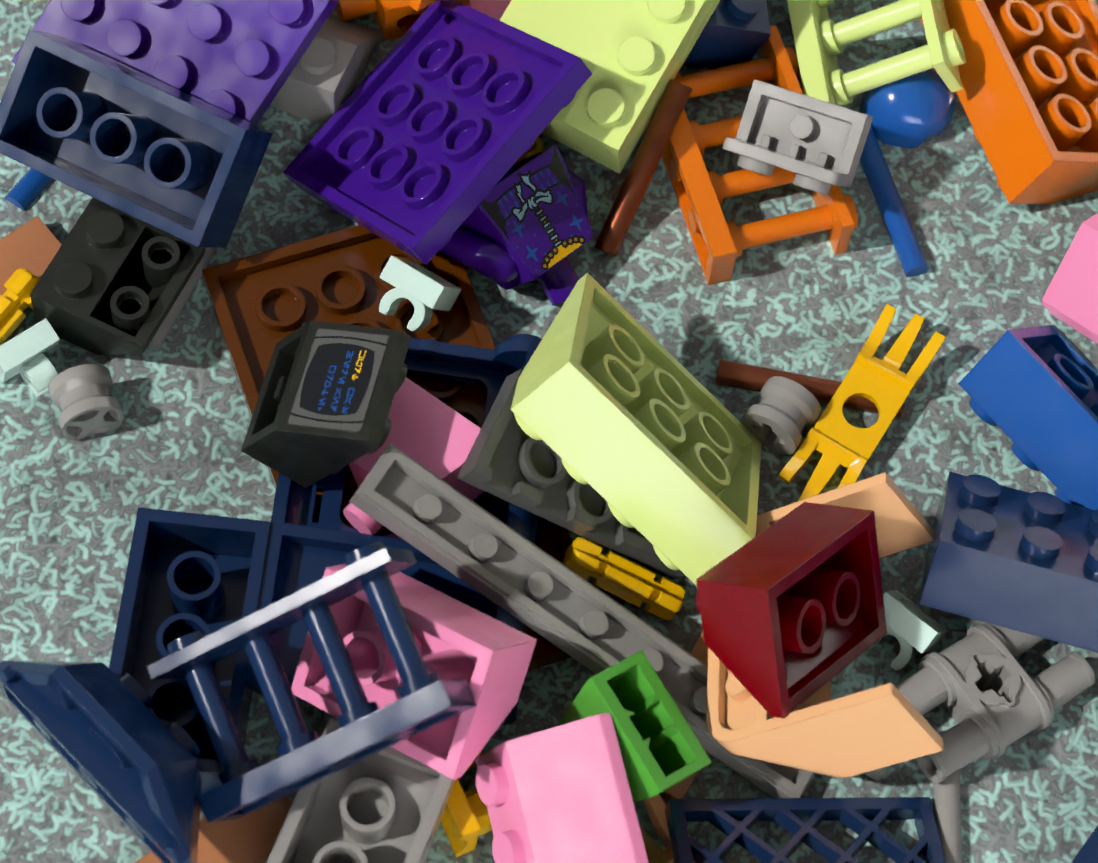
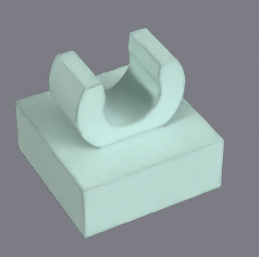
M391 255L379 278L396 288L389 290L382 297L379 312L387 316H393L399 304L403 300L408 299L413 304L414 314L409 320L407 329L412 332H421L431 321L432 309L450 311L462 289L409 258Z
M46 318L0 345V381L4 383L20 373L36 398L49 391L48 385L50 381L58 374L47 356L57 350L60 338Z
M898 590L886 591L883 594L887 628L886 635L894 636L900 644V652L890 665L892 669L897 671L907 667L913 661L916 650L921 654L932 651L948 630ZM880 640L873 644L869 648V650L873 649L880 642Z

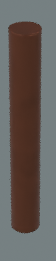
M669 80L594 248L614 257L617 256L692 91L690 87L675 80Z
M720 359L715 384L761 392L762 387L769 378L782 376L804 386L814 395L819 403L828 405L842 382ZM865 397L851 398L843 405V408L879 414L875 404ZM904 404L896 415L897 418H901Z

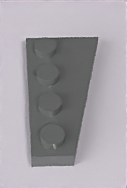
M520 369L507 376L457 479L674 579L684 576L685 574L680 570L674 571L668 568L657 556L653 544L635 527L628 528L621 524L612 514L607 501L589 484L577 482L565 469L561 457L542 439L534 440L521 429L514 413L511 411L517 381L523 370Z

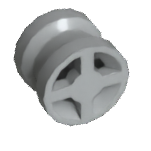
M92 363L68 368L57 374L48 385L52 403L62 410L58 418L62 434L69 440L78 441L88 438L90 435L114 430L124 419L120 402L110 395L113 381L109 369L104 365Z
M773 376L766 381L761 389L762 400L760 403L754 404L747 409L742 416L741 423L763 445L780 455L789 456L794 454L800 446L803 428L814 425L820 416L821 407L814 395L804 386L782 376Z

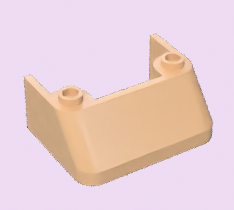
M886 472L757 515L756 536L804 502L872 510L875 516L879 558L934 541L933 528ZM708 647L706 724L712 737L731 754L831 777L847 778L943 751V738L892 682L831 700L830 680L792 712L788 713L786 717H772Z

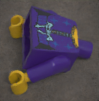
M537 137L530 150L514 163L494 186L490 196L474 209L440 252L467 265L506 290L537 278L551 304L554 306L568 298L579 280L567 257L591 241L593 230L588 221L586 184L584 180L566 167L556 144L542 150V142Z

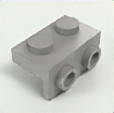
M754 79L736 138L726 137L722 149L740 154L737 162L739 167L772 176L774 167L777 166L796 173L793 181L794 185L828 195L831 184L851 187L874 116Z

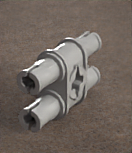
M976 624L967 630L966 637L939 653L930 652L926 654L918 665V672L896 684L895 687L921 715L940 705L945 707L957 725L940 735L943 738V751L916 758L920 769L931 782L939 784L978 758L985 760L999 758L1005 753L1006 747L1032 730L1041 731L1048 727L1051 720H1053L1056 709L1092 687L1095 683V674L1089 663L1080 654L1072 652L1032 678L1028 676L1015 658L1046 639L1005 627L987 624Z

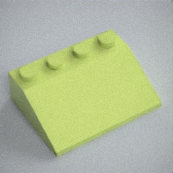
M511 0L499 21L580 57L592 73L576 92L573 100L565 108L561 109L541 133L620 174L651 121L669 80H674L720 0Z
M586 273L577 281L520 374L511 411L514 413L521 429L534 440L542 439L561 457L565 469L577 482L589 484L607 501L612 514L621 524L628 528L635 527L653 544L659 559L668 568L674 571L680 570L697 585V578L756 537L762 443L595 279Z

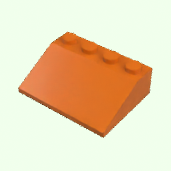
M944 0L950 30L954 28L957 31L966 57V63L958 65L963 89L954 93L965 110L973 127L974 136L982 146L997 177L998 186L1005 194L1009 204H1053L1098 191V6L1095 0Z

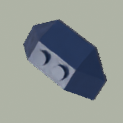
M1 661V694L161 863H197L201 807L198 796L201 795L202 779L195 757L201 751L191 736L178 723L172 721L165 727L149 711L154 702L138 681L128 673L121 679H118L103 662Z

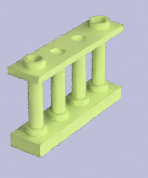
M787 0L804 95L846 108L847 104L853 102V96L932 68L936 70L951 93L963 89L958 65L966 63L965 52L957 31L954 28L950 30L944 0H900L836 24L832 19L829 20L827 6L833 4L834 0ZM922 18L927 45L848 73L839 69L836 55L843 53V46Z

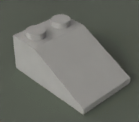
M329 719L322 736L340 728L336 719ZM390 746L298 790L266 863H426L455 779L447 777Z

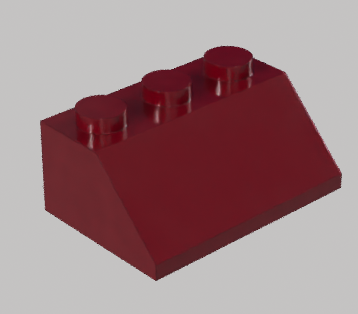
M804 502L696 579V605L701 614L704 643L772 717H786L788 713L792 712L887 634L875 516L872 510Z

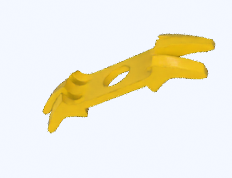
M886 304L869 338L860 350L854 364L815 426L807 434L797 452L778 475L788 485L804 469L815 450L823 454L798 501L821 494L835 475L840 464L848 469L837 488L857 482L911 391L921 380L946 338L936 331L908 373L905 374L900 371L925 318L915 313L888 353L881 360L875 357L897 310ZM854 397L869 399L878 409L879 418L877 422L867 428L852 426L843 415L842 408L845 402Z

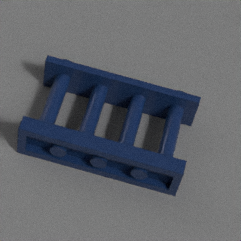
M375 542L360 547L343 558L347 567L208 636L206 631H197L182 636L166 646L169 653L168 656L146 666L151 679H183L186 677L223 771L217 775L221 785L198 796L208 823L239 819L476 706L466 679L440 680L437 672L429 673L393 587L390 576L417 563L412 550L384 547L383 542ZM363 589L403 683L397 689L401 699L381 709L378 708L376 702H368L329 607ZM303 619L342 712L336 718L340 728L320 738L316 731H308L270 637V635ZM242 649L246 651L282 741L276 747L280 757L260 767L256 759L249 760L212 668V664Z

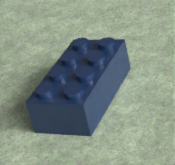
M30 29L0 102V154L197 247H227L273 135L270 131L64 36Z
M949 472L932 526L934 541L928 543L919 604L1098 653V509L1092 510L1066 503L1055 495L1046 492L1028 493L1002 486L993 479L982 475L965 476Z
M138 507L109 669L118 679H121L128 673L137 680L154 702L149 711L165 727L172 721L178 723L195 741L201 751L195 758L197 759L202 779V795L221 785L217 775L223 770L186 677L183 679H151L146 666L168 656L169 653L166 646L182 636L197 631H206L208 636L257 612L271 522ZM245 649L212 664L243 746L245 745L253 691L246 685L249 659Z

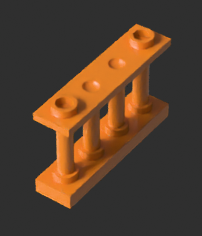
M776 25L770 26L771 35L761 46L759 59L681 76L678 72L674 79L692 89L688 99L752 85L754 79L763 82L768 81L769 84L803 94L798 82L799 65L797 56L792 46H784ZM683 109L664 150L662 159L708 285L732 279L735 260L737 257H741L742 250L826 230L834 254L847 252L852 231L857 229L858 226L857 210L851 195H843L840 186L832 184L828 195L810 190L816 205L815 208L736 226L734 221L726 222L720 207L723 204V199L793 183L796 173L777 166L774 167L772 176L748 169L717 175L715 170L707 171L702 158L704 149L723 145L726 137L736 138L743 115L699 125L696 120L689 121L685 109Z

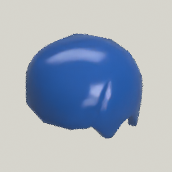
M932 68L863 92L859 112L874 116L871 126L876 138L883 144L907 149L918 148L926 139L936 134L937 136L942 134L946 125L952 120L957 98L954 92H950L936 70Z

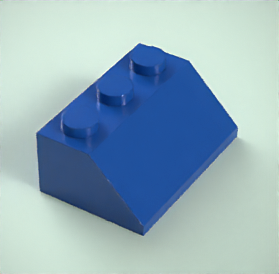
M1055 325L1007 330L958 384L971 397L969 405L972 410L986 423L992 426L998 425L1014 442L1011 448L1016 457L1028 468L1034 471H1041L1057 488L1054 491L1056 497L1066 503L1097 510L1098 369Z

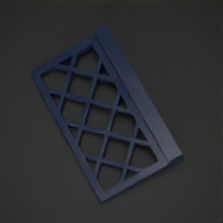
M930 797L669 799L665 809L674 863H725L722 859L736 844H739L763 863H793L788 858L802 843L806 844L830 863H860L854 857L867 842L896 863H946ZM914 819L919 841L909 850L881 830L880 827L886 820ZM839 820L859 836L844 851L815 830V828L822 821ZM757 821H774L791 833L793 837L778 852L752 833L750 829ZM687 822H709L728 837L712 853L689 836ZM921 853L923 854L924 860L919 857Z

